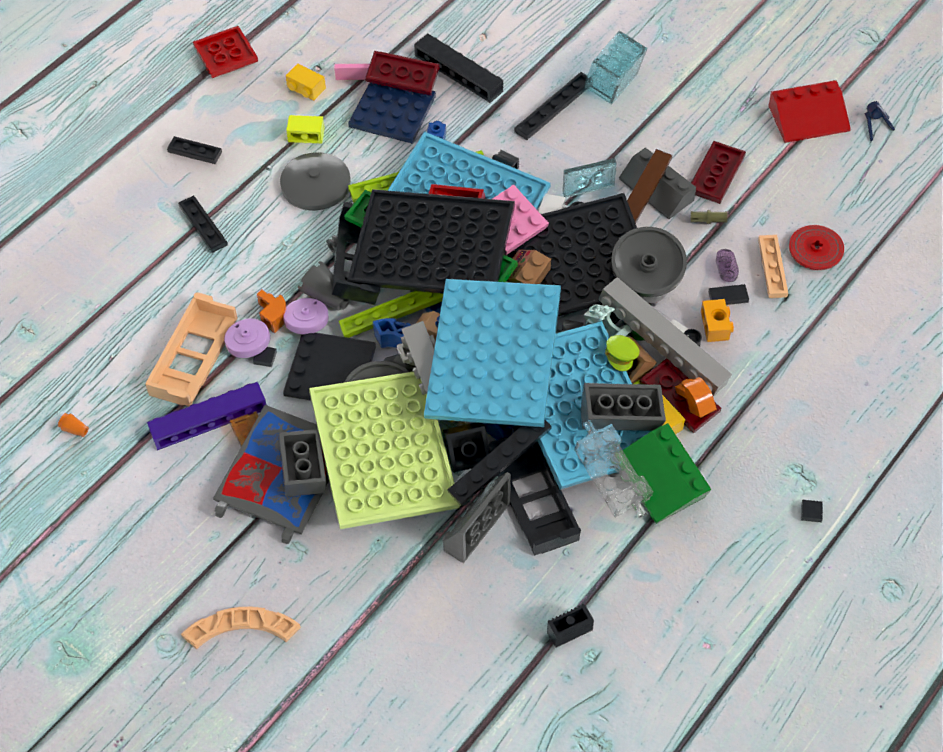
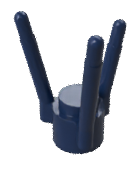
M873 101L867 105L866 109L868 112L865 113V116L867 118L870 141H873L871 118L879 119L882 117L891 130H895L889 121L890 117L878 101Z

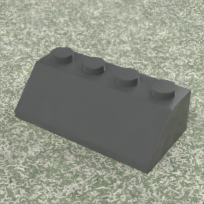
M645 147L635 154L619 176V180L633 190L653 153ZM668 165L648 203L665 217L671 219L694 201L696 187Z
M584 383L581 403L582 429L653 431L663 426L666 418L661 385Z

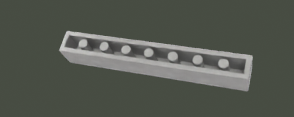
M618 277L602 290L598 300L604 306L607 305L608 307L615 308L613 313L619 319H622L633 331H636L647 343L651 344L661 355L671 361L675 367L684 372L689 379L702 378L710 388L713 397L727 384L732 376L728 370Z

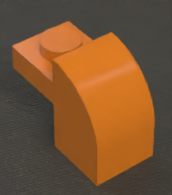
M261 289L257 293L258 303L264 308L259 312L260 319L267 325L269 330L276 333L284 325L285 299L281 294L275 298L271 293H266Z
M702 378L686 379L681 384L675 386L676 393L687 399L690 412L701 418L717 410L712 392Z

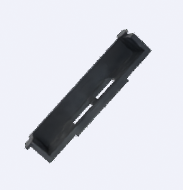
M344 202L338 222L332 295L375 305L381 291L380 287L347 282L349 272L344 271L345 259L353 261L354 255L345 253L346 241L357 244L361 227L345 219V214L354 203Z
M507 437L490 442V453L504 442ZM537 441L497 475L500 477L506 472L511 474L510 505L534 556L580 540L581 529L562 491L559 489ZM541 472L548 488L519 498L512 482ZM552 495L559 511L530 521L523 504Z

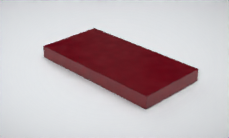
M374 50L365 81L431 96L440 66L436 63Z
M713 141L691 182L696 187L695 196L721 204L746 155V151Z
M666 358L644 375L639 382L643 385H661L662 395L684 417V425L692 433H695L720 413L722 408L715 402L717 410L701 418L691 413L687 399L677 394L675 386L689 378Z

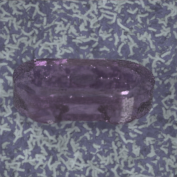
M729 249L719 250L716 254L719 275L726 282H734L739 274L735 255Z

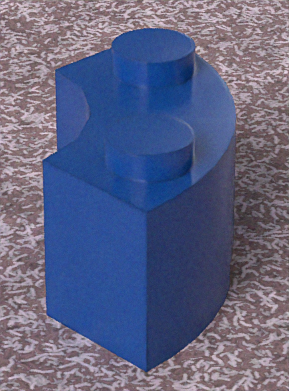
M393 318L373 321L374 335L381 348H397V345L402 344L401 337L404 336L402 329L411 326L408 322L405 324Z

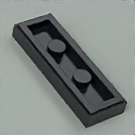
M176 136L173 137L167 147L168 153L211 164H216L222 153V149L219 147Z

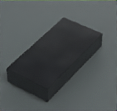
M745 284L714 287L708 290L710 300L725 299L726 305L749 302Z

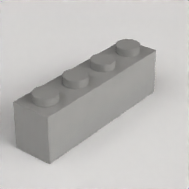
M421 321L403 328L404 336L401 337L404 348L409 347L410 352H407L410 363H415L416 367L413 368L416 379L421 378L422 383L419 384L422 395H425L428 392L434 347L425 324Z

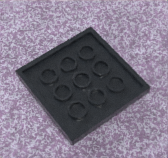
M316 332L302 334L284 387V396L311 401L309 388L345 383V380L354 369L372 362L376 342Z

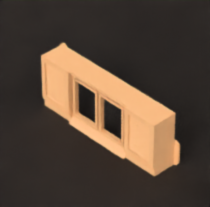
M198 292L194 294L193 299L145 383L149 396L183 406L192 405L225 345L224 337L227 330L238 318L235 307L215 302L212 296ZM188 333L214 340L207 355L181 348ZM177 354L203 361L196 375L170 368Z

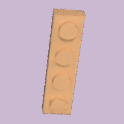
M759 235L758 243L768 297H787L788 289L777 235Z

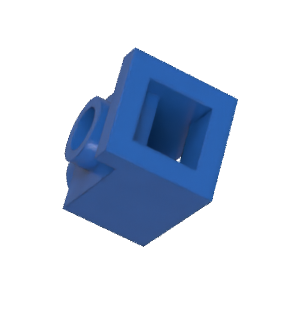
M441 121L429 122L427 133L445 140L446 124H443Z

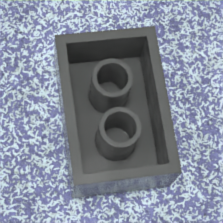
M318 429L279 433L285 497L325 493L326 479Z

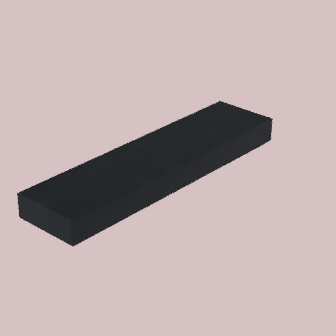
M194 195L178 202L179 207L212 253L228 246L226 239Z

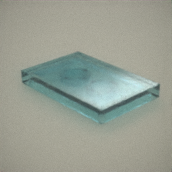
M615 158L565 169L563 172V196L566 198L615 186L617 165Z

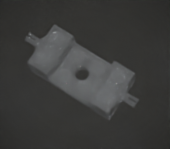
M591 420L583 423V426L589 434L577 441L574 450L614 517L634 508L639 518L644 516L646 512L641 504L651 498L653 491L643 475L638 477L620 447L622 440L614 426L610 424L596 430ZM615 469L618 476L614 478L608 476L607 470Z

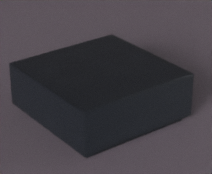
M266 347L264 351L254 356L253 363L272 367L277 349Z
M802 500L801 521L822 522L823 501Z

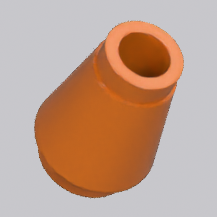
M64 413L58 422V427L62 431L85 437L89 430L88 426L71 413Z

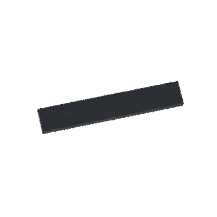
M580 72L514 128V132L528 140L592 86L594 79Z

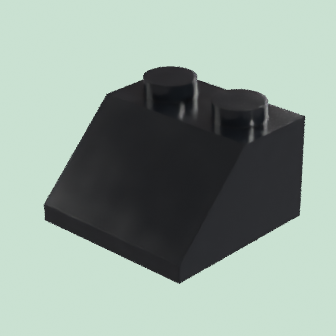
M475 422L443 430L453 473L472 469L490 454L486 429L483 423Z

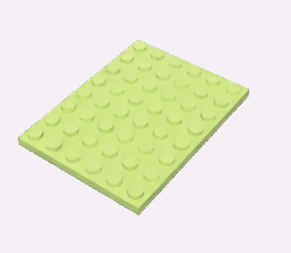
M414 372L309 388L340 529L460 508L459 503L447 490L454 484V479L438 420L424 418L427 394L422 395L419 384L422 383L421 378L416 379Z

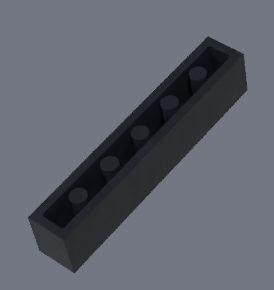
M427 33L414 44L415 56L422 61L439 64V71L487 102L491 103L503 93V79L478 65L475 61L465 57L462 53L457 52L449 45L444 44L436 37Z

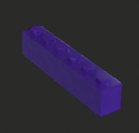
M257 381L246 384L244 387L236 390H230L225 394L211 397L206 401L192 404L187 408L173 411L165 416L156 417L148 421L147 424L158 451L260 413L264 405L267 404Z

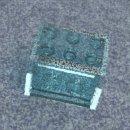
M619 30L593 60L584 87L610 104H613L638 74L648 48Z

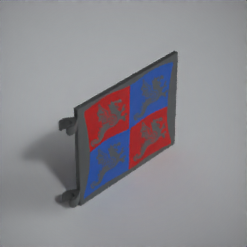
M264 405L213 497V500L219 502L215 507V516L223 518L227 507L230 506L286 528L281 536L282 543L289 544L294 532L302 535L323 493L285 497L279 433L316 430L317 424ZM323 456V464H324L325 479H326V486H327V484H328V482H329V478H328L327 470H325V461H324V456Z

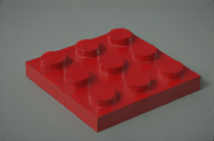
M239 25L193 41L195 50L212 78L258 62L256 53Z

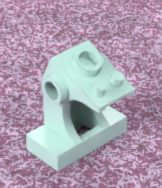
M593 305L583 315L585 325L602 321L609 337L614 335L626 336L632 331L627 324L618 328L611 321L609 316L615 308L608 307L607 305Z

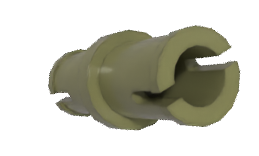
M691 211V223H727V211Z

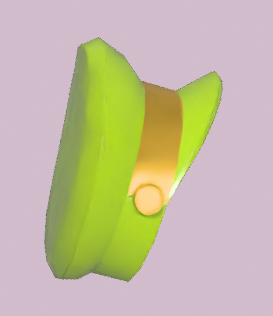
M611 336L607 340L605 355L609 363L618 371L629 370L633 360L639 356L638 346L626 336Z

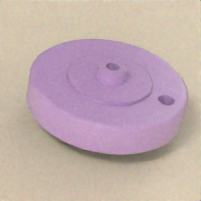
M302 298L291 302L286 307L283 318L285 326L290 331L297 334H308L323 329L328 323L329 315L328 309L323 302L312 298Z
M244 319L234 323L227 330L224 342L227 350L233 356L249 358L258 355L266 349L270 342V333L264 322L258 319Z

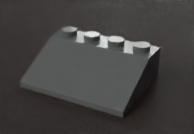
M506 472L490 482L486 488L481 489L477 500L469 504L465 515L459 517L453 530L445 534L443 546L446 553L462 563L468 559L510 505V473Z

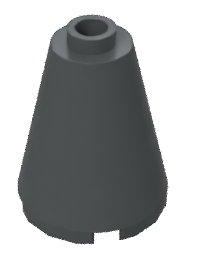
M319 261V266L313 265L302 277L301 282L303 284L301 287L298 285V290L336 310H344L350 301L332 295L333 274L322 261Z

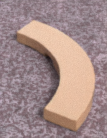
M235 607L218 611L214 615L198 620L182 632L181 636L196 649L219 634L238 629L266 631L287 642L301 626L292 618L279 612L276 613L261 607Z

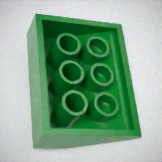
M668 423L651 431L613 456L656 524L704 499L712 490Z

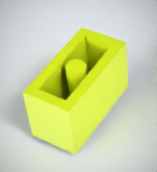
M289 115L286 130L288 142L322 144L325 129L323 116Z

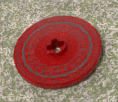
M808 225L799 228L793 233L789 242V251L793 259L800 265L813 270H826L836 266L841 261L844 254V243L841 237L830 228L820 225Z

